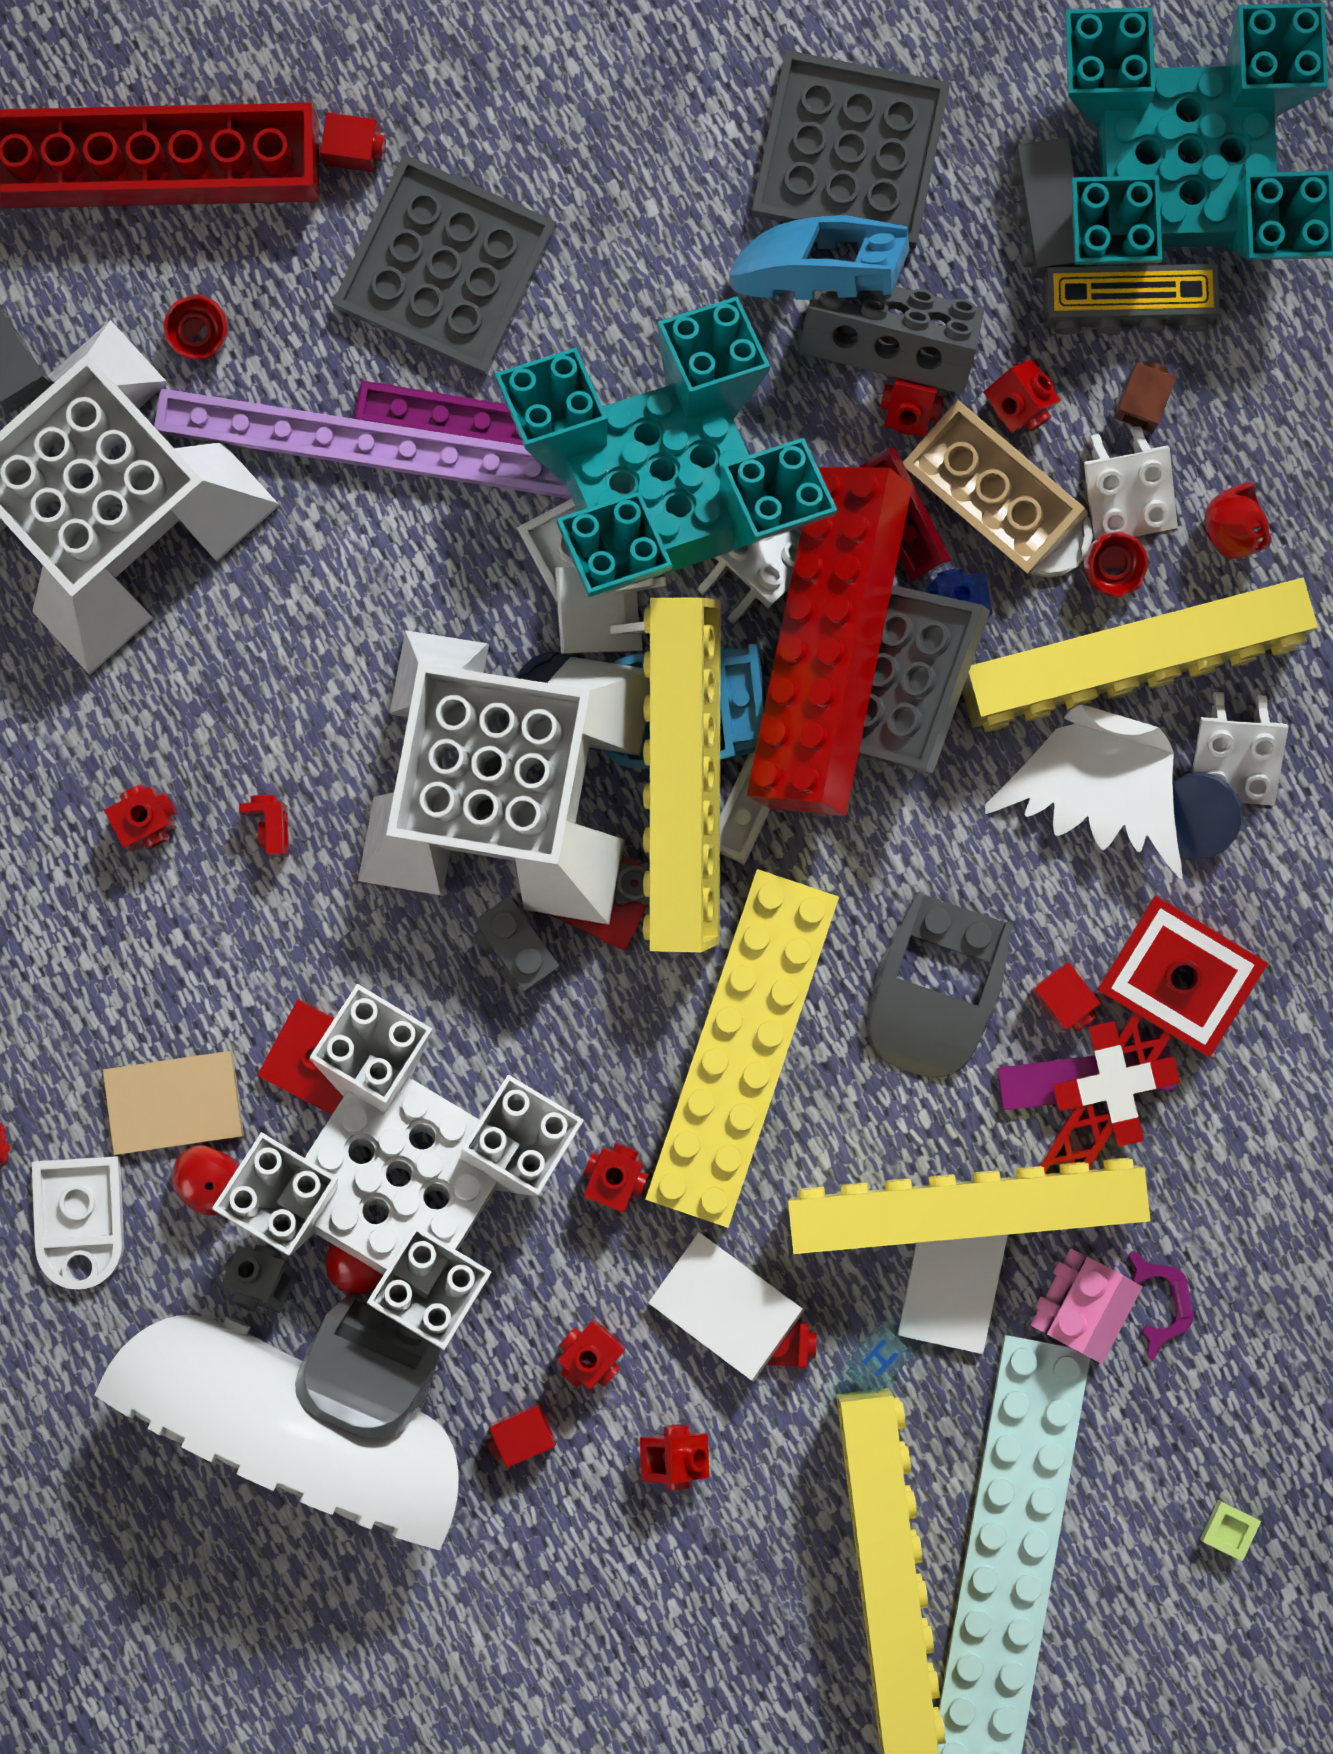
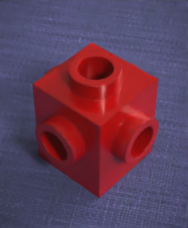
M1033 359L1011 367L983 391L995 409L998 420L1007 426L1011 433L1028 427L1030 432L1036 430L1052 417L1048 411L1061 401L1054 391L1053 383L1040 371Z
M896 377L894 385L885 384L880 409L888 410L884 427L895 429L897 432L905 435L917 434L926 436L929 420L938 422L944 397L936 395L937 387Z
M137 785L120 794V802L104 810L123 848L131 852L144 845L147 850L155 848L170 839L168 833L177 829L172 817L178 813L166 792L159 794L151 786L144 789L143 785ZM147 812V818L141 822L142 815Z
M616 1142L612 1150L602 1147L600 1155L592 1152L583 1173V1177L590 1179L583 1197L623 1213L626 1212L632 1196L640 1199L649 1174L641 1172L645 1163L636 1160L639 1152ZM613 1167L619 1168L623 1173V1179L618 1184L613 1183L609 1179V1171Z
M593 1318L582 1332L574 1327L558 1345V1348L563 1351L557 1360L563 1366L559 1372L577 1389L584 1384L591 1390L597 1382L604 1387L621 1368L615 1361L625 1351L626 1346ZM584 1351H592L595 1353L597 1360L591 1364L583 1361L581 1354Z
M677 1424L663 1426V1434L640 1437L641 1481L666 1484V1489L684 1490L692 1488V1481L710 1478L708 1433L690 1432L689 1425Z

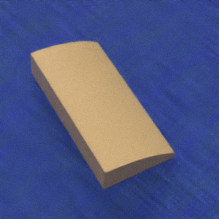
M958 399L903 461L905 468L1027 574H1030L1088 514L1084 506Z

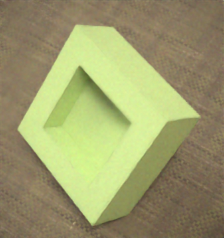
M1218 1500L1200 1540L1243 1561L1261 1521Z

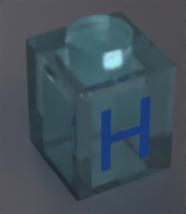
M880 1321L844 1358L851 1366L845 1373L863 1391L870 1385L878 1393L914 1354Z

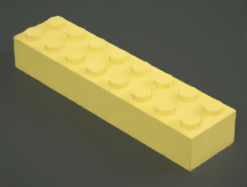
M1303 577L971 665L962 692L972 728L983 725L985 732H991L1009 726V722L1014 720L1016 716L1024 715L1026 721H1032L1051 715L1050 711L1056 709L1058 705L1066 704L1067 710H1071L1080 704L1090 705L1092 704L1091 700L1098 698L1099 694L1107 693L1108 699L1123 697L1133 693V689L1139 687L1144 682H1148L1151 689L1174 682V678L1181 676L1182 672L1189 671L1191 678L1216 671L1215 667L1224 664L1223 661L1230 660L1232 667L1257 660L1256 656L1266 653L1265 650L1271 649L1273 656L1285 654L1298 649L1297 645L1307 642L1306 636L1318 628Z
M650 598V607H646L644 611V630L646 634H650V651L645 652L643 663L645 677L650 678V695L645 696L643 706L644 719L646 722H650V739L645 740L643 749L644 763L646 766H650V783L645 784L643 792L644 807L650 810V827L645 828L643 835L645 853H650V871H645L643 879L645 897H650V914H646L644 917L643 935L645 940H650V951L701 953L720 944L721 600L710 598Z
M757 869L645 1200L727 1228L729 1227L839 896Z
M1120 1158L1103 1160L1104 1169L1089 1170L1088 1163L1077 1162L1059 1164L1060 1173L1050 1174L1044 1173V1167L1035 1166L1016 1168V1177L1000 1178V1171L998 1170L973 1172V1181L956 1182L954 1174L928 1177L929 1185L912 1186L911 1178L887 1180L885 1181V1189L868 1190V1182L844 1184L841 1186V1193L826 1195L824 1186L801 1188L797 1190V1197L788 1200L793 1254L1149 1222L1150 1212L1145 1167L1134 1166L1133 1159Z
M888 1388L836 1394L880 1748L882 1754H939L938 1744H946L942 1716L939 1715L938 1707H933L932 1699L940 1698L937 1672L934 1671L933 1663H927L926 1654L934 1653L931 1626H928L927 1618H922L921 1609L928 1608V1596L925 1580L922 1581L921 1573L916 1574L915 1568L916 1563H923L920 1537L917 1536L915 1529H910L909 1519L917 1518L914 1491H911L910 1485H905L904 1474L911 1473V1462L908 1446H905L904 1441H899L898 1429L906 1428L903 1403L900 1402L899 1397L894 1398Z

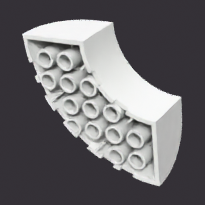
M179 1315L158 1321L130 1339L107 1367L94 1395L125 1416L134 1418L136 1415L143 1421L150 1423L148 1429L152 1432L182 1443V1448L210 1462H214L215 1458L223 1463L237 1468V1475L274 1491L277 1485L289 1493L300 1496L301 1503L331 1515L335 1511L339 1515L355 1521L360 1526L372 1529L373 1524L383 1529L392 1531V1535L396 1538L436 1550L441 1549L456 1508L458 1465L453 1445L445 1430L435 1420L418 1409L413 1412L411 1421L400 1433L388 1438H367L328 1423L310 1413L296 1396L295 1381L303 1361L248 1333L249 1325L228 1316L225 1318L224 1323L198 1315Z

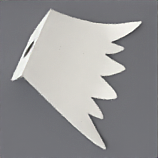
M1080 704L1071 709L1064 717V719L1075 724L1055 729L1023 767L985 804V814L1030 798L1025 811V816L1028 817L1039 813L1054 803L1053 829L1056 836L1072 830L1088 816L1093 837L1101 850L1109 847L1120 829L1125 825L1128 837L1137 852H1141L1145 838L1148 835L1166 864L1182 879V865L1177 843L1173 806L1172 775L1174 752L1167 737L1159 727Z

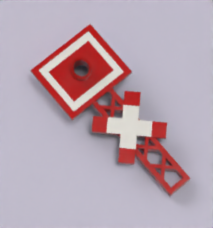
M1154 895L1097 988L1101 993L1133 1011L1119 1035L1114 1020L1088 1026L1098 1066L1094 1075L1052 1084L1058 1110L1072 1109L1038 1165L1044 1167V1173L1047 1172L1050 1165L1067 1161L1068 1163H1075V1160L1083 1158L1081 1162L1088 1163L1090 1169L1112 1131H1114L1117 1147L1144 1141L1134 1096L1139 1092L1180 1083L1174 1056L1158 1059L1171 1036L1173 1035L1210 1058L1269 963ZM1181 965L1191 966L1195 972L1194 982L1185 989L1176 988L1171 981L1172 972ZM1142 1017L1163 1029L1157 1038L1140 1040L1137 1024ZM1132 1034L1134 1043L1125 1045ZM1151 1047L1150 1051L1145 1057L1143 1049ZM1136 1051L1139 1064L1126 1067L1123 1054ZM1106 1101L1109 1112L1095 1115L1093 1103ZM1087 1109L1088 1117L1080 1118L1084 1110ZM1106 1121L1099 1132L1097 1123ZM1091 1125L1094 1137L1092 1145L1089 1148L1072 1151L1069 1140L1071 1131L1074 1128ZM1064 1144L1066 1153L1057 1155Z

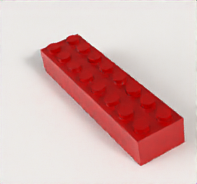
M312 102L0 109V209L319 202V120Z
M818 467L838 511L837 515L809 524L801 529L746 794L747 797L769 809L846 816L912 486L891 468Z

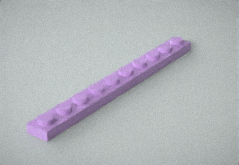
M162 388L160 390L154 427L163 435L213 443L223 442V444L572 499L567 485L526 451L523 445Z

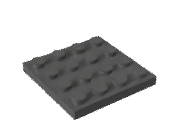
M785 50L751 215L782 222L810 217L848 215L908 227L909 247L916 248L950 82Z
M403 154L332 302L333 307L487 376L557 228L556 221Z
M892 585L859 756L933 775L989 616V609L976 603Z

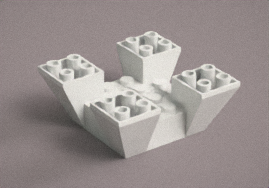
M111 320L48 375L54 384L0 430V532L8 526L43 565L32 612L89 675L153 619L116 577L178 521L185 526L217 562L280 506L223 442L173 448L138 410L167 384V381ZM65 442V447L61 454L55 457L48 456L49 449L53 444ZM120 444L126 445V451L122 457L115 460L109 459V454L113 447ZM86 473H93L92 483L86 488L78 489L77 482L79 478ZM53 502H61L60 511L51 518H45L47 506ZM115 504H121L123 509L120 516L114 520H106L107 510Z
M405 630L390 714L408 717L395 790L392 793L373 798L358 881L442 896L451 850L516 861L524 910L609 925L625 840L575 824L589 747L640 755L646 725L643 712L644 699L646 695H650V678L645 677L644 668L570 657L548 683L484 673L489 648L488 643ZM501 714H509L510 723L507 729L501 733H493L492 723L494 719ZM450 750H458L459 759L457 764L451 769H443V756ZM492 757H501L502 766L500 771L494 776L486 777L484 773L486 762ZM534 764H544L545 773L543 778L537 783L529 784L526 779L528 769ZM486 799H492L494 804L492 814L487 819L478 820L476 816L478 805Z
M357 984L310 1056V1060L342 1094L343 1099L306 1157L303 1158L261 1132L212 1207V1210L287 1256H291L315 1233L383 1274L367 1304L440 1349L445 1350L491 1274L490 1270L457 1250L494 1190L538 1197L584 1120L510 1075H507L481 1119H477L411 1079L432 1033V1028ZM417 1132H425L432 1137L434 1143L428 1149L420 1150L412 1146L409 1139ZM365 1146L373 1152L374 1156L368 1163L357 1164L351 1160L349 1153L355 1147ZM400 1168L409 1173L411 1180L405 1186L396 1187L388 1182L387 1174L393 1169ZM431 1191H440L447 1197L448 1204L442 1209L435 1210L429 1208L423 1198ZM379 1205L387 1211L388 1217L380 1224H371L365 1220L363 1212L369 1206Z

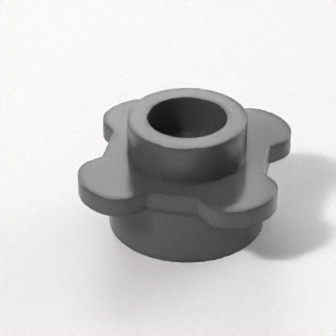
M620 863L617 889L614 896L616 903L626 905L628 902H640L642 905H650V897H645L643 890L645 871H650V863H643L641 866H629L627 863ZM632 880L638 881L639 885L637 888L630 886Z

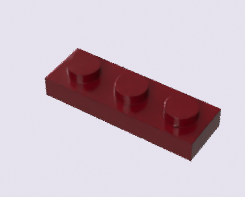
M888 448L860 465L859 467L891 468L912 486L898 555L910 581L920 580L952 561L896 448Z

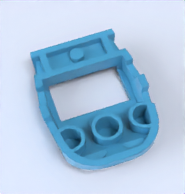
M848 215L810 217L783 223L763 232L742 250L730 270V286L740 294L764 298H774L781 294L783 290L795 291L796 300H813L815 291L837 290L838 298L857 297L859 291H883V295H889L894 290L910 250L908 227ZM814 242H817L818 249H836L837 242H857L858 250H860L855 262L833 259H807Z
M721 644L720 707L725 746L720 747V762L756 751L765 707L760 663L761 655L757 644H748V649L725 648ZM636 653L616 660L613 664L644 668L645 654ZM646 722L640 755L603 749L602 751L612 761L621 766L650 769V766L645 765L643 757L645 740L650 739V722Z

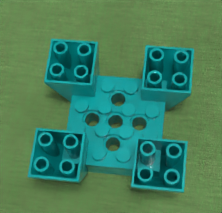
M1325 3L1238 5L1225 66L1155 68L1152 7L1066 9L1068 97L1098 127L1100 177H1077L1071 180L1074 265L1161 263L1162 248L1228 246L1229 249L1246 260L1333 258L1332 171L1277 172L1275 129L1276 117L1320 94L1329 87ZM1177 113H1187L1192 117L1193 122L1181 120ZM1221 152L1231 153L1235 156L1237 162L1226 161L1222 157ZM1186 153L1191 155L1195 163L1189 164L1182 161L1178 154ZM1144 154L1149 156L1153 164L1146 165L1141 163L1136 155ZM1180 195H1191L1195 198L1197 204H1186Z
M738 296L658 321L657 328L666 386L606 406H602L577 347L495 373V380L525 450L567 485L576 506L577 512L557 518V525L588 597L612 592L837 515L838 510L804 437L749 455L733 421L770 371V364Z

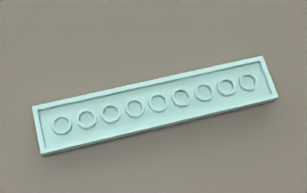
M1004 1334L938 1707L939 1715L943 1719L946 1744H938L939 1754H1022L1090 1357L1068 1346Z

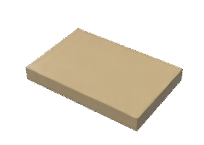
M233 1051L103 1069L114 1155L244 1136Z

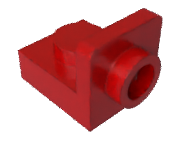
M276 795L250 796V803H239V812L245 816L265 815V822H259L258 841L260 847L266 848V854L271 857L289 856L288 805L281 801L276 802Z
M796 1322L766 1365L798 1367V1369H807V1360L816 1358L817 1334L809 1332V1324L807 1322Z

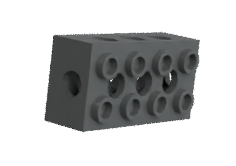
M896 286L892 294L883 295V291H859L857 297L838 298L837 290L815 291V297L813 300H810L797 353L964 394L977 349L985 309L976 307L967 300L957 299L952 301L936 297L931 292L923 289L908 290ZM856 299L862 302L863 304H852L846 300ZM897 309L903 312L904 315H896L888 310ZM930 320H940L946 325H936L931 323Z

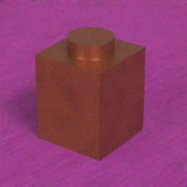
M1136 362L1130 372L1113 418L1132 426H1141L1143 430L1153 433L1160 423L1177 377L1167 374L1168 369L1160 364L1145 362L1143 365Z

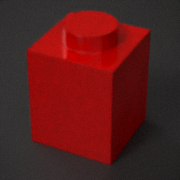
M326 112L320 149L324 165L374 173L376 160L383 161L386 150V135L380 134L377 119Z
M1069 962L1060 966L1030 990L1061 1031L1067 1030L1071 1026L1075 1032L1082 1029L1096 1018L1092 1010L1101 1004Z
M540 1402L491 1423L489 1428L492 1434L486 1436L489 1449L495 1461L503 1459L506 1468L554 1448L557 1443Z

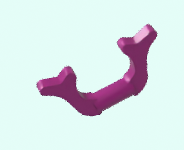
M1131 1251L1129 1258L1136 1268L1133 1277L1134 1282L1140 1284L1148 1278L1161 1276L1166 1278L1171 1286L1176 1313L1174 1322L1164 1328L1150 1326L1143 1328V1333L1149 1339L1147 1356L1150 1359H1154L1160 1347L1166 1341L1187 1331L1193 1322L1194 1313L1188 1280L1178 1268L1149 1263L1141 1258L1137 1252Z

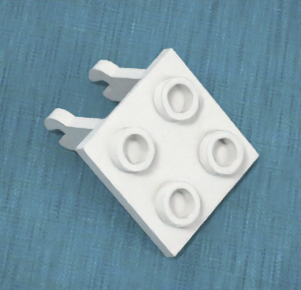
M1141 426L1131 427L1130 429L1135 440L1132 442L1135 453L1109 458L1099 434L1089 436V441L1093 446V450H1091L1093 460L1084 462L1093 541L1104 534L1123 532L1136 537L1178 528L1170 448L1167 445L1151 449L1144 437Z
M787 532L714 557L719 562L708 577L699 585L697 591L704 596L709 588L713 587L730 568L751 590L730 614L728 620L735 625L739 618L744 616L758 599L769 609L789 591L799 539L791 532Z
M576 567L555 568L561 654L643 650L641 633H645L644 622H639L637 591L666 587V577L651 578L612 592L588 597Z
M1214 692L1212 718L1201 717L1192 773L1206 772L1221 777L1229 784L1234 793L1238 795L1242 803L1275 806L1288 725L1270 723L1267 710V696L1264 695L1256 696L1257 709H1254V723L1227 721L1224 692Z

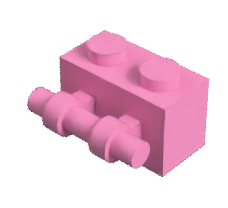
M1070 1248L1063 1263L1058 1261L1053 1271L1056 1277L1045 1298L1040 1296L1034 1308L1038 1309L1030 1325L1046 1333L1054 1319L1047 1335L1103 1364L1142 1286L1088 1256L1080 1272H1078L1086 1256ZM1071 1284H1073L1072 1287H1071V1289H1070V1291H1069V1293H1068V1295L1066 1296V1298H1065V1300H1064L1062 1306L1060 1307V1305H1061V1303H1062V1301H1063L1065 1295L1067 1294V1292H1068V1290H1069Z

